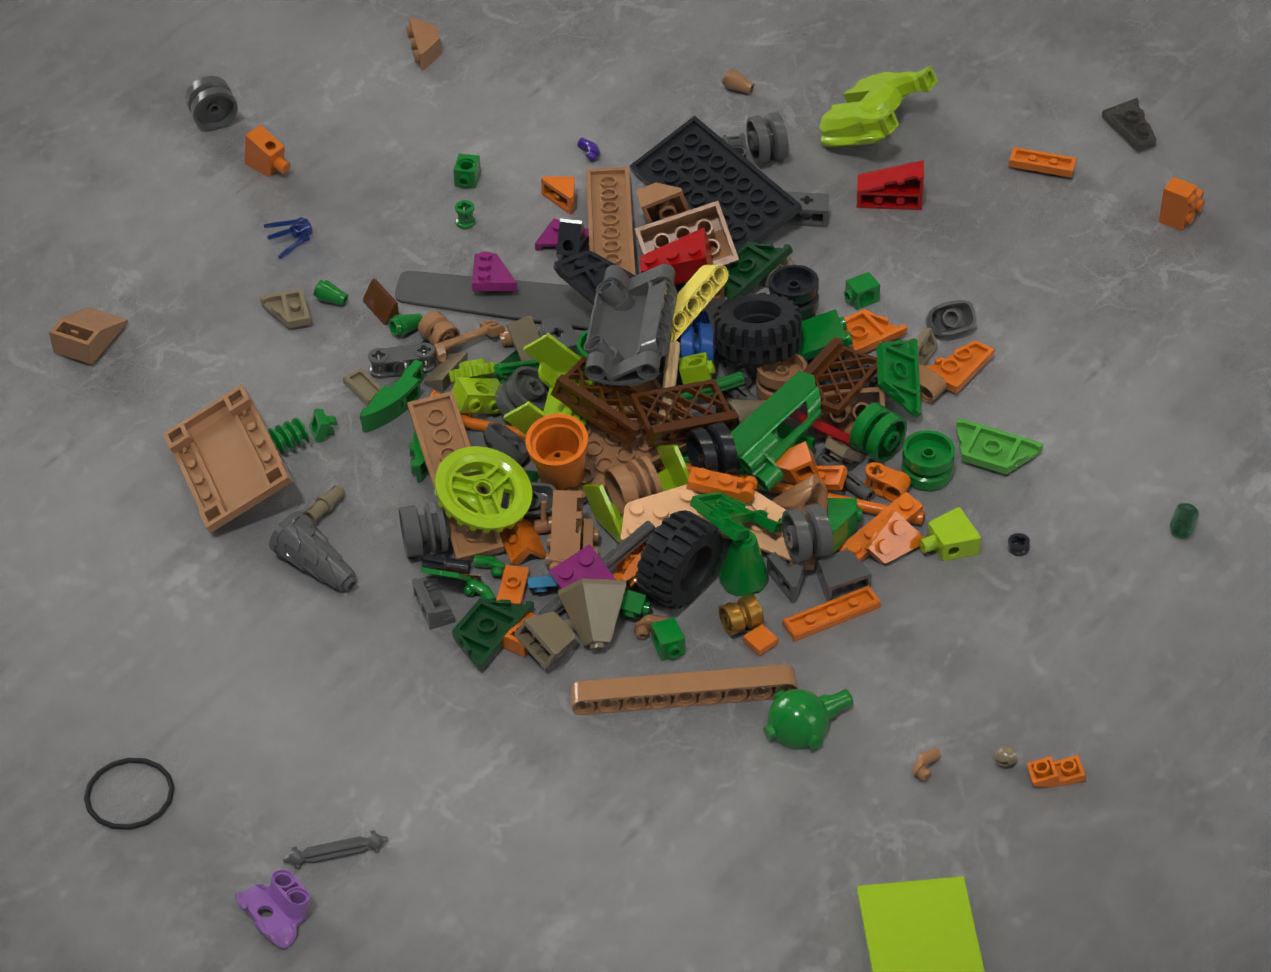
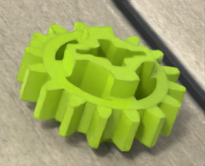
M485 358L464 361L459 364V369L449 371L450 382L455 383L457 377L489 378L488 376L494 375L495 370L493 367L498 363H486Z

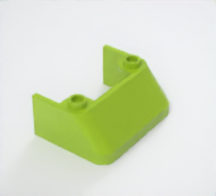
M547 333L523 348L524 352L540 363L538 369L539 378L549 387L544 410H540L528 401L505 414L503 418L525 435L535 421L550 414L561 413L571 415L580 420L584 426L587 420L551 395L557 378L561 374L565 375L581 357ZM584 366L581 367L582 373H585ZM572 380L576 384L580 385L579 380ZM584 380L586 386H595L594 381Z
M678 445L657 446V451L665 467L664 470L657 473L662 490L667 491L686 485L690 474ZM585 484L582 487L596 520L620 543L623 516L620 515L617 506L610 502L603 484Z

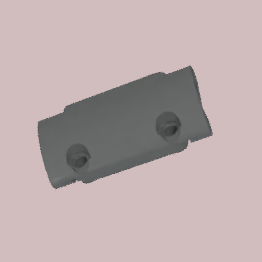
M661 264L632 278L620 266L611 265L606 268L603 282L596 288L590 325L584 346L585 351L588 353L585 376L589 380L602 384L626 386L645 383L657 377L661 357L665 356L668 351L677 291L674 286L675 269L671 265Z

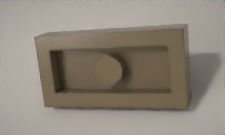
M923 328L917 337H913L918 340L919 364L922 366L926 365L938 347L932 328Z

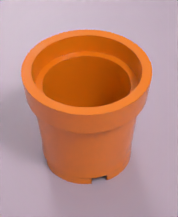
M561 413L546 415L535 421L527 431L525 444L530 459L536 465L541 482L553 485L556 490H564V488L569 487L572 489L578 486L585 476V455L588 449V433L585 426L577 418Z

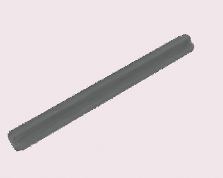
M650 521L643 523L601 559L609 570L613 569L653 535L656 529L653 523ZM559 595L539 611V614L552 611L559 614L565 608Z

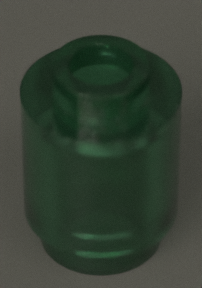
M1181 503L1176 506L1170 522L1171 533L1174 537L1186 539L1193 533L1199 517V511L1195 506L1189 503Z

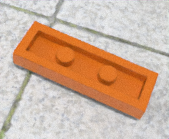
M1013 147L1009 159V167L1072 178L1077 158Z

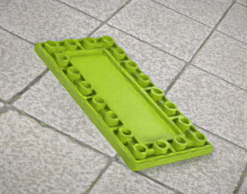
M964 876L857 886L856 892L871 972H985Z

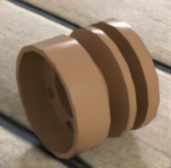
M645 455L637 457L636 461L634 459L629 460L627 468L623 464H618L605 469L604 480L612 503L617 506L621 516L624 515V508L628 502L663 492L655 467Z

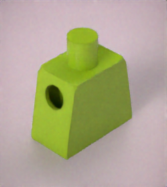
M957 507L928 523L927 537L919 540V546L923 553L935 550L941 560L949 561L979 555L982 537L963 510Z

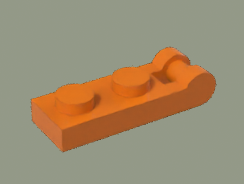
M692 466L686 489L703 493L719 491L742 502H751L754 499V490L757 488L758 481L753 476L742 478Z

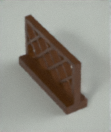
M834 337L802 371L815 377V384L820 392V409L839 416L877 373V357L843 346V339ZM846 355L853 359L842 360V357ZM868 363L873 365V366L864 367V368H863V366H862V364H868ZM857 365L858 369H846V367ZM841 368L842 370L840 372L831 373V369ZM853 376H862V379H851ZM846 378L847 381L836 383L834 379ZM830 380L831 384H819L822 381ZM850 388L851 391L841 393L839 389ZM834 390L836 394L824 395L823 392ZM837 400L840 402L837 406L828 403Z
M583 356L565 375L561 374L557 378L551 395L629 447L634 441L635 436L643 429V426L635 410L634 412L624 410L623 406L633 405L630 399H621L620 394H626L630 397V394L638 392L628 385H611L610 387L601 386V383L595 382V386H586L584 380L589 379L585 376V373H582L581 367L586 366L587 358ZM572 380H579L580 385L576 384ZM592 393H598L599 398L593 395ZM604 393H613L615 399H605ZM639 400L641 405L649 409L651 408L652 403L646 400ZM610 405L617 406L619 411H617ZM655 405L653 411L658 413L660 407ZM629 418H637L638 424Z
M715 379L633 393L629 397L647 434L645 441L649 448L686 441L688 431L700 427L706 430L708 425L718 422L726 424L730 432H732L739 419L736 410H730ZM711 388L714 396L711 397L704 394L701 390ZM687 392L695 397L690 401L680 396V394ZM666 396L673 399V402L670 405L659 400V398ZM700 398L710 403L708 408L695 403L696 399ZM639 400H646L652 403L651 408L649 409L641 405ZM676 401L689 407L687 412L674 407ZM655 405L667 410L666 415L664 416L653 411ZM714 405L721 408L723 412L716 413L711 411L710 408ZM691 409H694L704 415L695 417L689 414ZM671 412L683 419L674 421L668 418ZM650 416L662 423L651 425L648 418Z

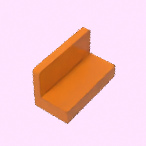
M523 518L513 528H504L502 532H499L512 564L518 566L530 553L542 559L546 557L545 549L539 535L535 531L533 522Z

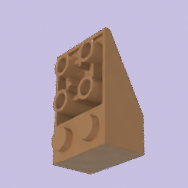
M90 307L65 316L49 332L53 352L92 365L124 328L128 320Z

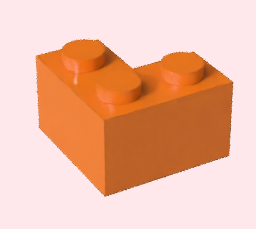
M1173 177L1163 190L1159 222L1183 231L1188 224H1192L1196 213L1202 211L1205 205V200H1203L1204 190L1197 188L1194 184Z

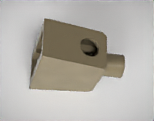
M552 611L524 619L514 635L544 669H547L572 645L576 639V634L574 633L576 630L570 619L563 621L556 612Z

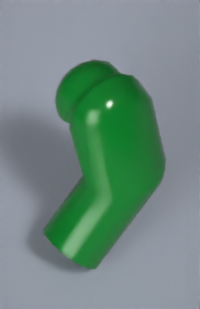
M472 579L463 586V591L469 596L478 593L483 599L496 601L492 590L484 583Z

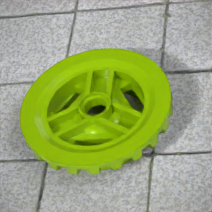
M472 446L450 453L439 464L434 478V495L439 499L438 505L440 508L446 510V515L449 518L454 517L458 525H466L472 531L479 529L483 533H489L491 530H495L498 533L502 532L504 528L511 529L517 522L520 523L531 505L532 486L524 469L510 456L492 448ZM477 487H485L489 493L481 494L477 491ZM503 492H506L509 498L507 509L501 508Z

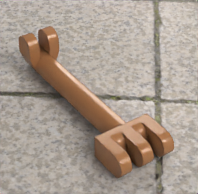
M492 320L479 323L480 328L434 344L433 358L444 362L447 359V349L485 335L492 338L496 337L500 333H504L505 327Z

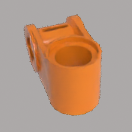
M872 462L865 468L867 477L863 483L873 489L875 495L894 502L904 494L911 484V479L906 473L889 468L881 463Z

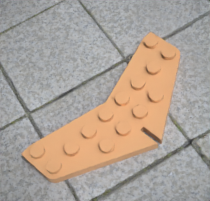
M686 484L628 502L624 508L620 543L646 521L653 523L656 528L662 524L666 517H670V514L678 511H691L710 522L690 506L693 496L706 493L686 489ZM755 491L753 501L745 502L747 503L745 508L751 511L761 509L768 512L767 518L777 522L779 518H782V514L786 510ZM754 521L743 523L744 527L750 529L756 535L760 550L770 554L776 552L780 558L790 561L789 565L791 566L798 564L791 559L787 551L782 531L773 533ZM720 530L722 538L731 539ZM813 555L809 561H805V570H814L815 557Z

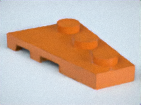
M974 340L954 350L952 355L946 358L940 357L935 360L934 364L928 367L924 365V367L942 376L947 383L946 389L957 394L994 356L995 349Z

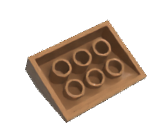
M719 201L634 228L642 255L705 227L711 244L712 265L726 266L739 261Z

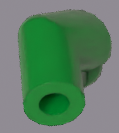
M474 556V567L491 568L492 576H503L504 562L493 556Z

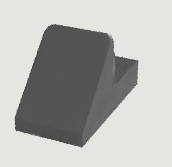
M776 552L767 555V572L790 602L792 604L795 603L805 577V562L789 567L784 559L782 560Z

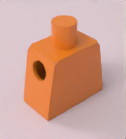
M262 125L257 126L245 135L246 165L267 177H271L278 171L282 174H286L289 171L291 164L284 159V145Z

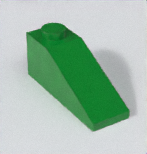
M828 498L827 516L833 536L832 554L856 532L857 522H861L862 508H857V498Z

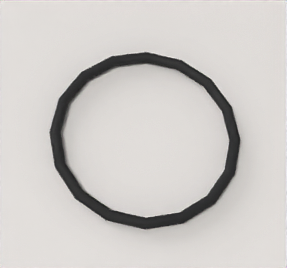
M128 757L113 761L98 770L87 783L84 801L87 812L98 823L112 829H134L148 825L163 815L172 802L174 785L170 773L161 764L146 758ZM126 763H145L157 768L166 777L169 791L166 802L151 817L132 824H114L100 818L92 809L89 799L92 785L101 774L112 767Z

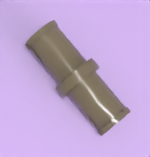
M334 485L325 495H320L308 510L304 511L313 524L325 513L331 512L333 506L345 497L344 489L339 485Z

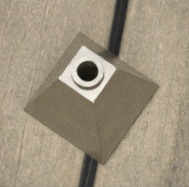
M582 578L558 590V595L583 646H590V650L594 651L605 649V644L611 642L626 588V580Z

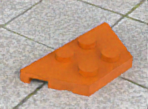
M865 309L844 318L848 328L844 330V333L849 331L853 344L849 345V347L862 353L875 349L882 342L892 341L907 334L906 325L895 326L889 323L888 318L877 316Z

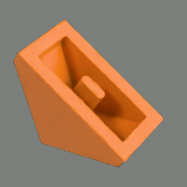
M542 177V195L572 215L575 203V177Z

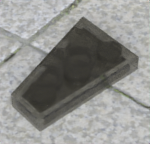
M1138 98L1102 110V118L1137 152L1156 146L1157 139L1150 124L1145 120V113L1139 107Z

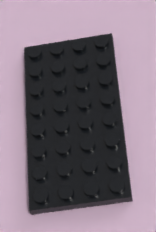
M695 115L629 166L631 172L646 185L657 182L681 188L690 210L719 201L736 252L747 242L761 243L803 210L798 201Z

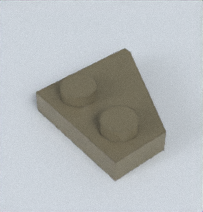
M302 289L260 296L261 305L286 327L294 328L311 324Z
M829 435L824 442V447L831 450L830 455L838 460H844L850 464L853 461L862 463L866 456L848 444Z

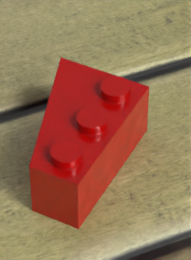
M705 227L640 256V272L643 273L661 264H668L675 269L674 285L688 282L700 267L712 265L711 244Z

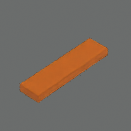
M868 585L782 619V626L795 642L881 608V601Z

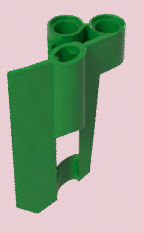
M799 370L731 432L737 450V466L745 477H755L758 481L757 485L766 492H769L786 476L775 463L821 415L820 392L815 384L814 375ZM805 402L807 407L806 420L787 437L780 438L777 433L779 424Z

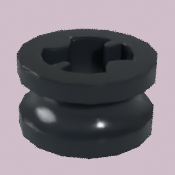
M1022 533L1012 534L1008 538V551L1014 556L1028 554L1030 548L1029 537Z

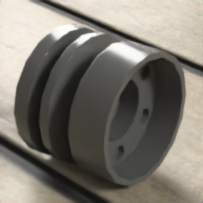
M439 501L433 503L434 513L430 512L429 504L424 503L423 515L418 514L415 505L399 507L401 533L407 558L422 556L424 544L427 543L432 554L436 553V542H439L442 552L448 551L449 526L444 510L438 505Z

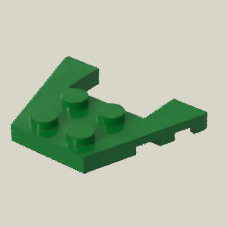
M717 491L696 495L691 499V507L734 541L747 539L750 529L743 526V523L754 521L773 533L782 531L781 518L777 522L767 518L769 513L761 509L751 511L745 508L747 503Z

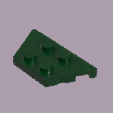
M747 242L737 251L739 261L725 266L729 275L727 282L724 284L727 298L734 299L738 295L745 296L793 253L792 247L789 244H785L783 248L774 247L773 243L758 244L757 242Z
M479 598L452 630L453 638L476 668L482 672L504 646V635L534 610V602L526 601L525 605L511 604V600L501 599L495 601Z

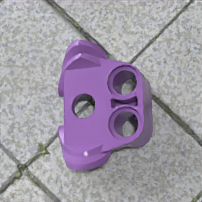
M280 869L271 875L270 886H264L263 883L252 886L243 892L235 893V898L240 909H245L255 921L254 925L257 930L278 947L287 949L296 937V927L307 918L310 894L291 871ZM267 909L273 915L267 918L261 917L258 911Z

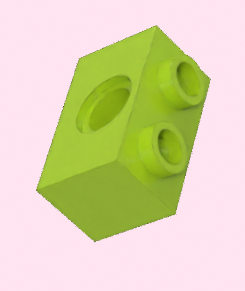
M457 377L451 391L454 393L460 413H501L495 401V393L501 385L498 379Z

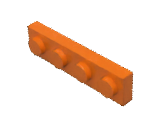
M905 492L837 549V553L850 550L863 562L870 556L864 549L891 510L897 511L906 521L911 522L923 512V505L909 493Z

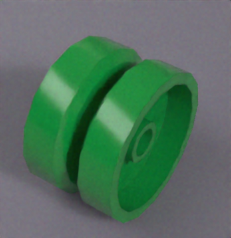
M878 402L872 403L859 414L850 431V446L861 453H866L869 458L877 463H885L901 446L907 431V420L895 412L890 413L889 409Z
M930 430L918 431L908 436L903 444L901 471L910 477V486L919 490L931 491L940 489L951 481L955 457L953 441L940 432Z

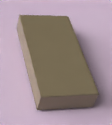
M363 368L343 377V383L366 406L370 404L373 396L382 388Z

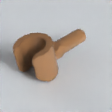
M545 500L541 501V519L534 521L537 534L549 531L547 501Z

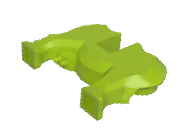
M928 66L918 72H883L859 80L853 88L843 93L846 103L833 104L831 110L822 116L819 127L822 133L821 144L824 147L833 148L881 142L886 135L893 133L899 126L894 111L901 104V101L910 93L929 92L938 83L932 66Z

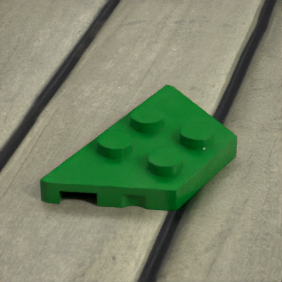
M913 338L907 342H903V340L882 342L876 346L878 386L912 417L916 418L921 415L918 340Z

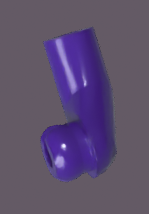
M585 138L579 139L577 146L588 151L585 154L587 159L595 161L597 156L600 155L598 145Z

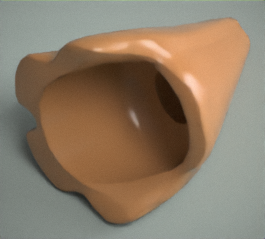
M814 473L771 501L786 510L798 508L803 511L806 505L819 503L827 514L828 491L823 479H819L818 474Z

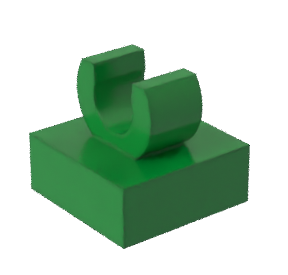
M314 409L309 424L315 442H324L326 435H333L334 429L330 425L338 424L334 416L326 417L324 409Z

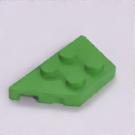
M957 418L956 429L961 461L1007 475L1043 451L1044 443Z

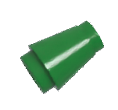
M319 280L313 293L319 301L341 306L346 304L349 296L328 280Z
M420 313L394 315L389 320V329L393 336L402 337L418 329L419 322L423 316Z

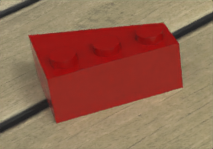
M924 160L858 174L856 208L922 210Z

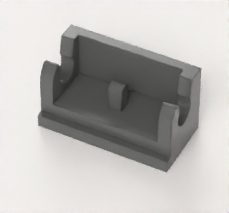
M433 575L412 579L413 596L429 630L455 622V617L444 598L439 583L426 586L428 583L437 581Z

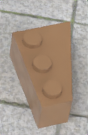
M553 490L552 517H549L548 530L551 531V534L547 535V549H550V552H546V567H549L554 559L566 560L582 549L584 525L582 491Z

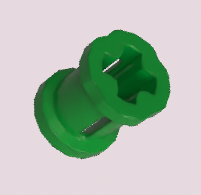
M468 200L456 203L455 211L458 214L456 219L457 227L471 229L475 225V218L473 217L474 204Z

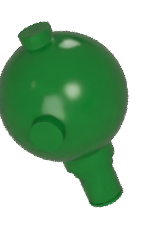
M804 689L781 690L773 697L774 701L768 711V725L763 727V731L769 741L774 739L786 748L795 750L810 748L811 750H816L823 744L829 720L835 718L839 711L853 706V698L847 689L827 696L824 694L819 697Z

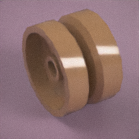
M795 353L791 358L788 357L786 361H778L773 365L763 364V366H757V396L761 400H767L768 395L772 396L799 370L803 371L807 367L805 359Z

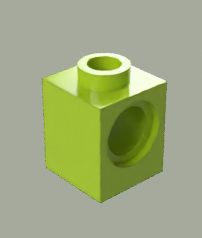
M706 352L679 358V372L683 385L712 380L715 367L713 360H708Z

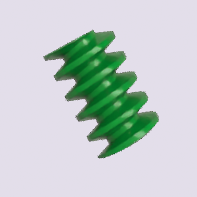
M293 418L291 422H284L283 426L279 424L274 429H268L277 449L282 454H286L285 446H288L293 451L295 442L299 447H302V439L309 443L306 427L298 418Z

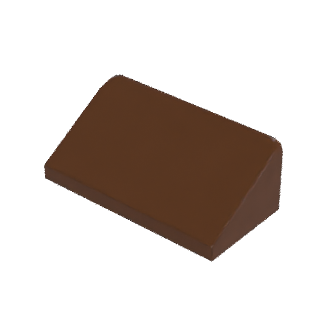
M375 278L372 279L364 295L363 302L383 325H388L389 320L394 315H399L398 303Z

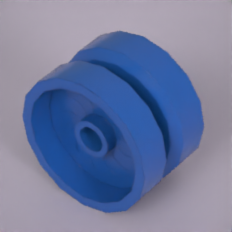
M712 323L700 324L698 327V338H694V327L692 324L686 328L680 335L681 357L706 352L708 360L715 359V338H713Z

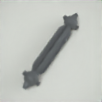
M373 830L370 831L371 835L368 838L358 836L310 846L302 852L297 850V847H292V851L283 858V862L291 863L297 869L301 868L300 864L303 861L312 863L360 853L369 847L374 849V852H379V848L388 841V837L381 836Z

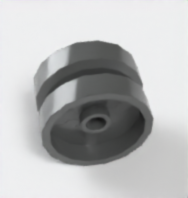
M218 76L202 77L193 82L187 89L185 96L186 104L199 127L213 131L222 129L229 125L236 117L238 111L237 102L224 79Z
M768 113L764 119L759 115L747 119V142L755 163L768 162L770 157L774 160H779L788 156V135L780 113Z
M521 366L498 387L495 393V401L503 415L528 401L543 411L549 387L540 380L538 369L530 366Z
M821 504L806 505L803 511L793 508L783 512L781 518L783 538L787 551L795 563L809 561L812 555L816 558H822L832 554V530L828 516Z

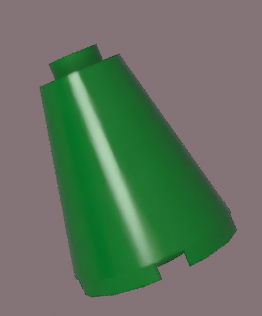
M751 531L747 539L738 541L731 539L719 572L720 584L724 586V590L734 596L744 597L756 591L760 593L767 585L768 572L757 537Z

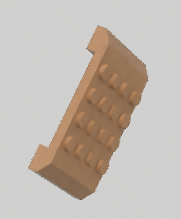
M243 384L163 433L166 443L174 454L200 509L199 514L210 533L293 482L253 399Z

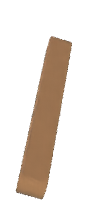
M782 664L578 681L570 686L572 711L575 714L592 715L773 700L777 692L798 689L794 668L790 665Z

